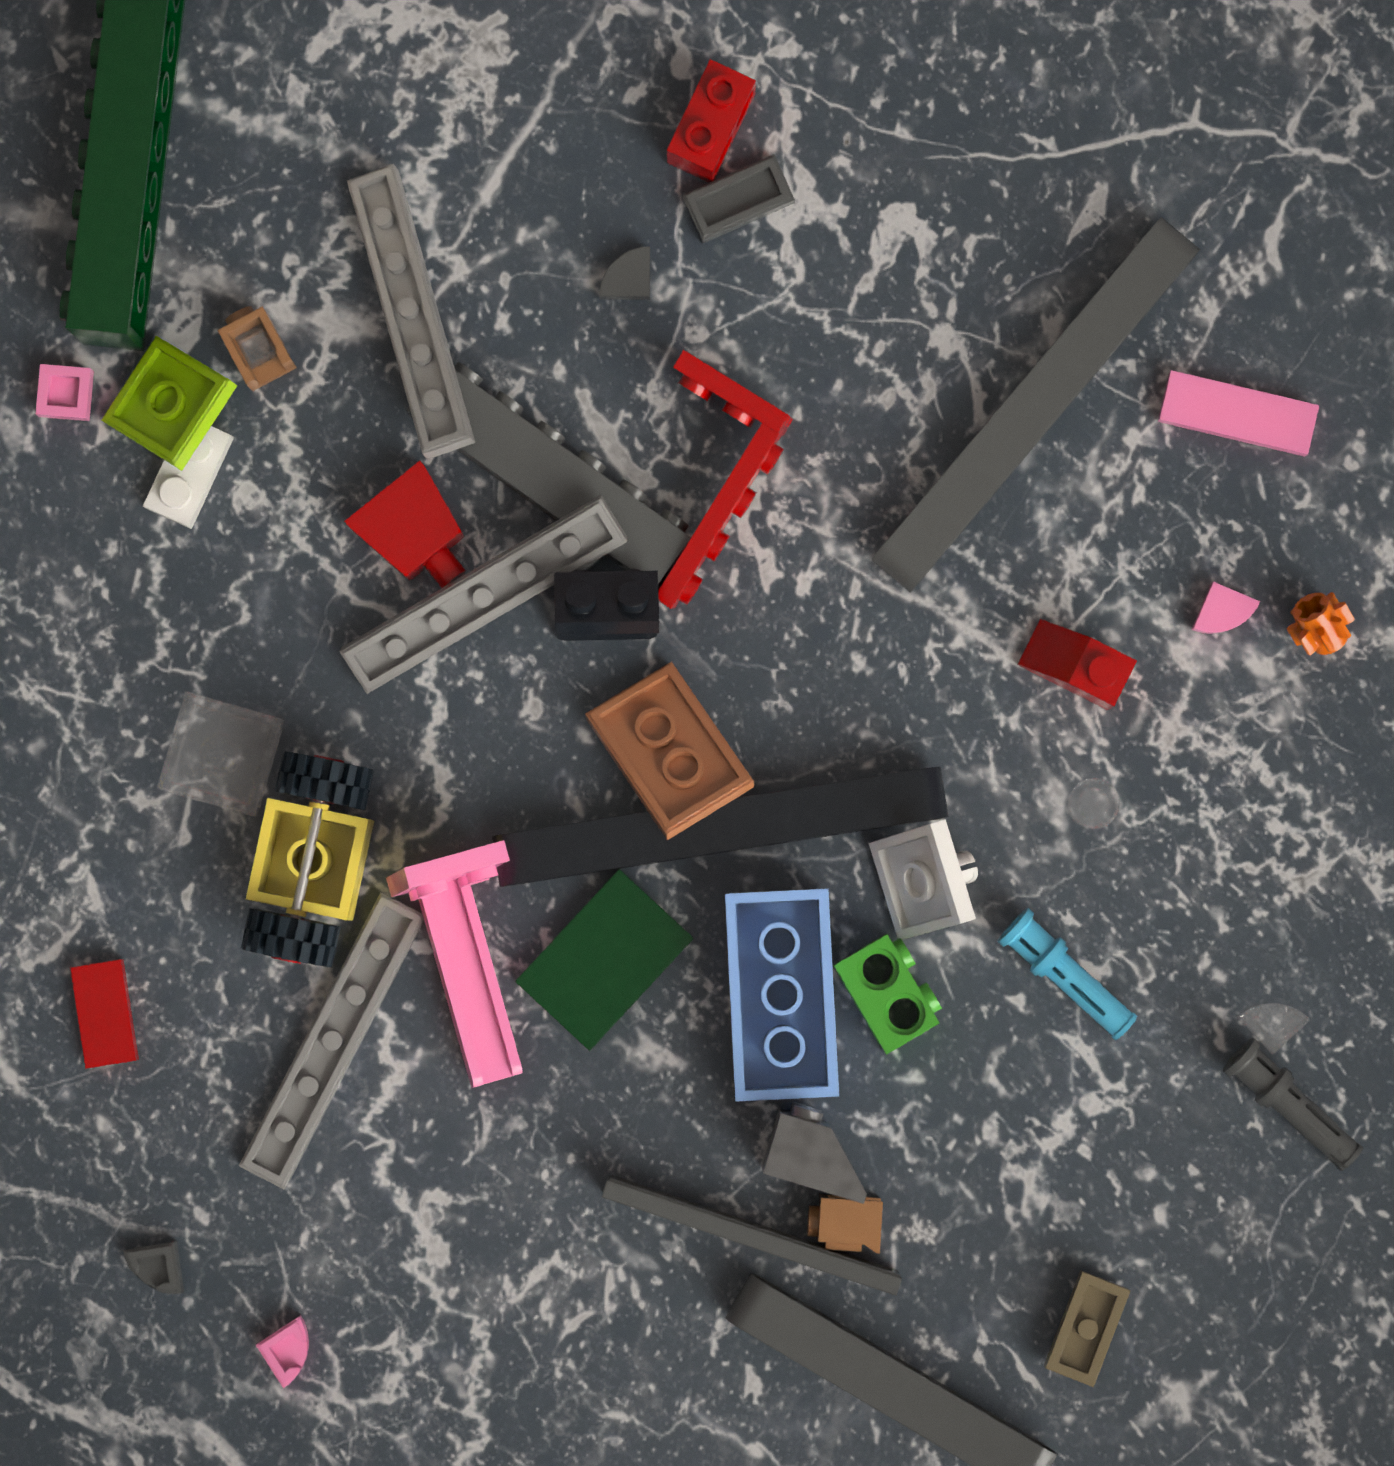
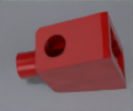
M420 460L344 521L359 538L409 581L426 569L439 586L443 588L462 577L467 571L449 550L465 536L432 477Z

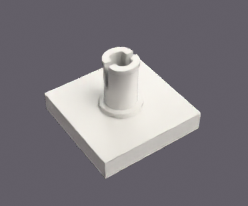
M946 819L869 843L898 939L911 938L976 919L965 884L972 883L977 879L978 869L974 867L961 871L960 866L976 861L968 851L955 852Z

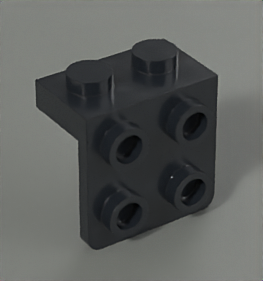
M626 569L623 571L589 572L586 570L554 572L555 635L558 639L563 641L652 639L659 633L658 570L641 571L638 569Z

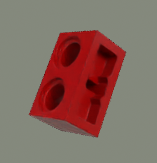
M710 59L667 148V164L708 183L714 181L755 96L756 80Z

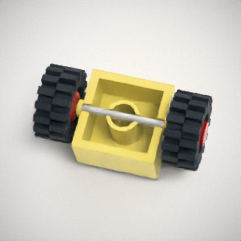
M283 751L275 792L315 800V802L309 801V806L267 798L246 899L285 907L286 913L290 915L249 908L241 949L271 956V958L332 968L341 927L300 917H306L307 912L353 921L374 821L329 811L330 806L325 805V803L366 811L374 773L373 769L347 764L342 760L319 755H314L313 757Z

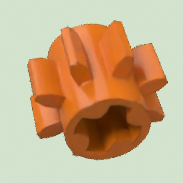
M1330 592L1327 596L1323 593L1308 594L1302 597L1290 612L1295 623L1289 625L1287 631L1296 646L1302 645L1307 655L1311 656L1314 652L1320 655L1332 654L1341 649L1348 638L1351 637L1346 625L1355 620L1347 604L1339 602L1333 592Z

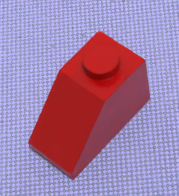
M1040 619L1017 665L1109 710L1115 706L1137 660L1089 636Z

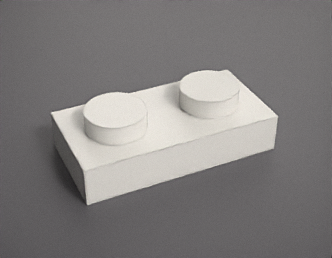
M211 426L182 471L164 460L143 507L192 529L234 437Z

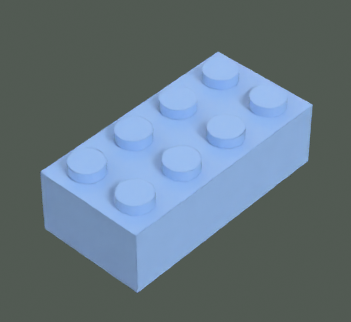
M829 889L725 894L735 1102L839 1097Z

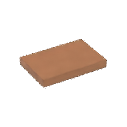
M672 661L585 713L586 720L667 840L754 788L753 779Z

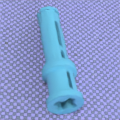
M1026 908L999 937L998 943L1003 947L1009 945L1031 965L1030 972L1033 975H1038L1039 977L1046 975L1080 1008L1111 1034L1114 1040L1119 1039L1133 1025L1137 1015L1127 1009L1098 980L1092 977L1066 953L1068 950L1066 941L1061 937L1056 939L1052 937L1033 919L1034 912Z

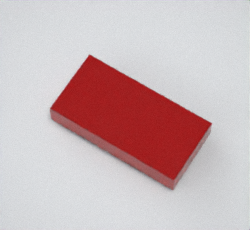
M124 959L70 967L85 1069L139 1060Z

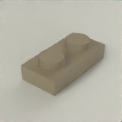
M1080 1270L1044 1367L1094 1387L1131 1290Z

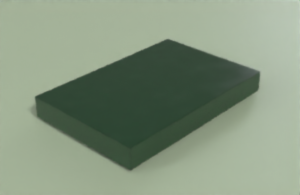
M619 869L515 982L590 1051L694 938Z

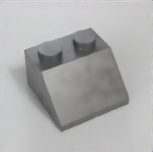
M792 1102L790 1111L779 1108L762 1164L763 1174L864 1204L867 1193L829 1123L822 1121V1111Z

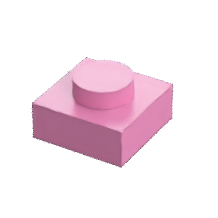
M40 364L35 414L38 417L90 421L94 371L91 368Z

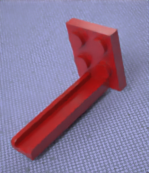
M683 350L673 366L674 369L683 374L678 382L680 385L706 401L709 400L713 393L727 401L722 411L750 428L755 420L762 424L658 591L659 601L670 609L675 608L679 601L688 605L697 592L703 579L697 576L696 573L706 557L714 562L730 538L728 534L723 532L724 528L733 514L742 518L757 494L750 486L760 470L768 475L784 450L777 443L781 436H784L793 421L790 415Z

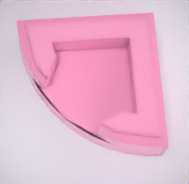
M1212 582L1191 630L1207 634L1231 630L1249 619L1257 609L1260 601Z
M301 1315L256 1344V1347L283 1388L289 1385L300 1373L308 1355V1331Z

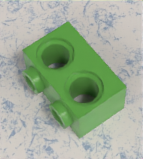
M888 934L882 935L833 964L838 976L886 1055L940 1024L934 1013L942 1009L927 982L918 986L909 972L908 968L916 963L902 939L899 938L892 942ZM874 954L885 956L891 964V974L881 984H872L863 975L865 960ZM903 998L909 999L917 1008V1018L911 1026L897 1028L889 1019V1009L895 1001Z

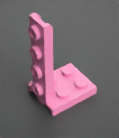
M504 840L405 867L386 878L391 897L408 893L410 901L419 900L471 1088L522 1073L521 1062L471 889L473 884L498 876L496 867L510 861Z

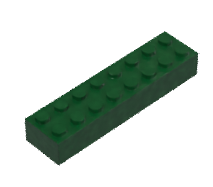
M97 0L96 2L97 18L103 19L101 37L93 38L91 44L90 65L92 69L97 70L94 89H87L84 101L85 119H90L88 139H81L78 150V167L84 170L82 190L75 189L72 218L73 220H78L76 240H69L66 250V269L72 271L70 291L64 290L60 300V320L66 321L65 328L83 345L144 351L186 0Z

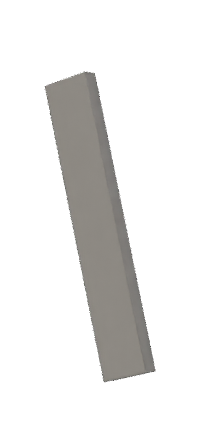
M394 164L347 180L422 454L427 459H431L476 443L399 170Z
M599 495L344 645L340 649V654L368 694L553 586L554 572L580 570L626 543L628 537L602 495Z
M380 892L247 1148L239 1167L282 1189H286L424 923L421 912Z

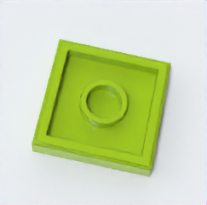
M155 336L101 421L182 471L237 385L158 336Z

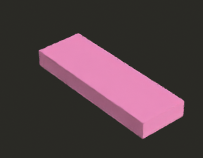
M1171 370L1168 374L1157 422L1305 457L1309 453L1319 405Z

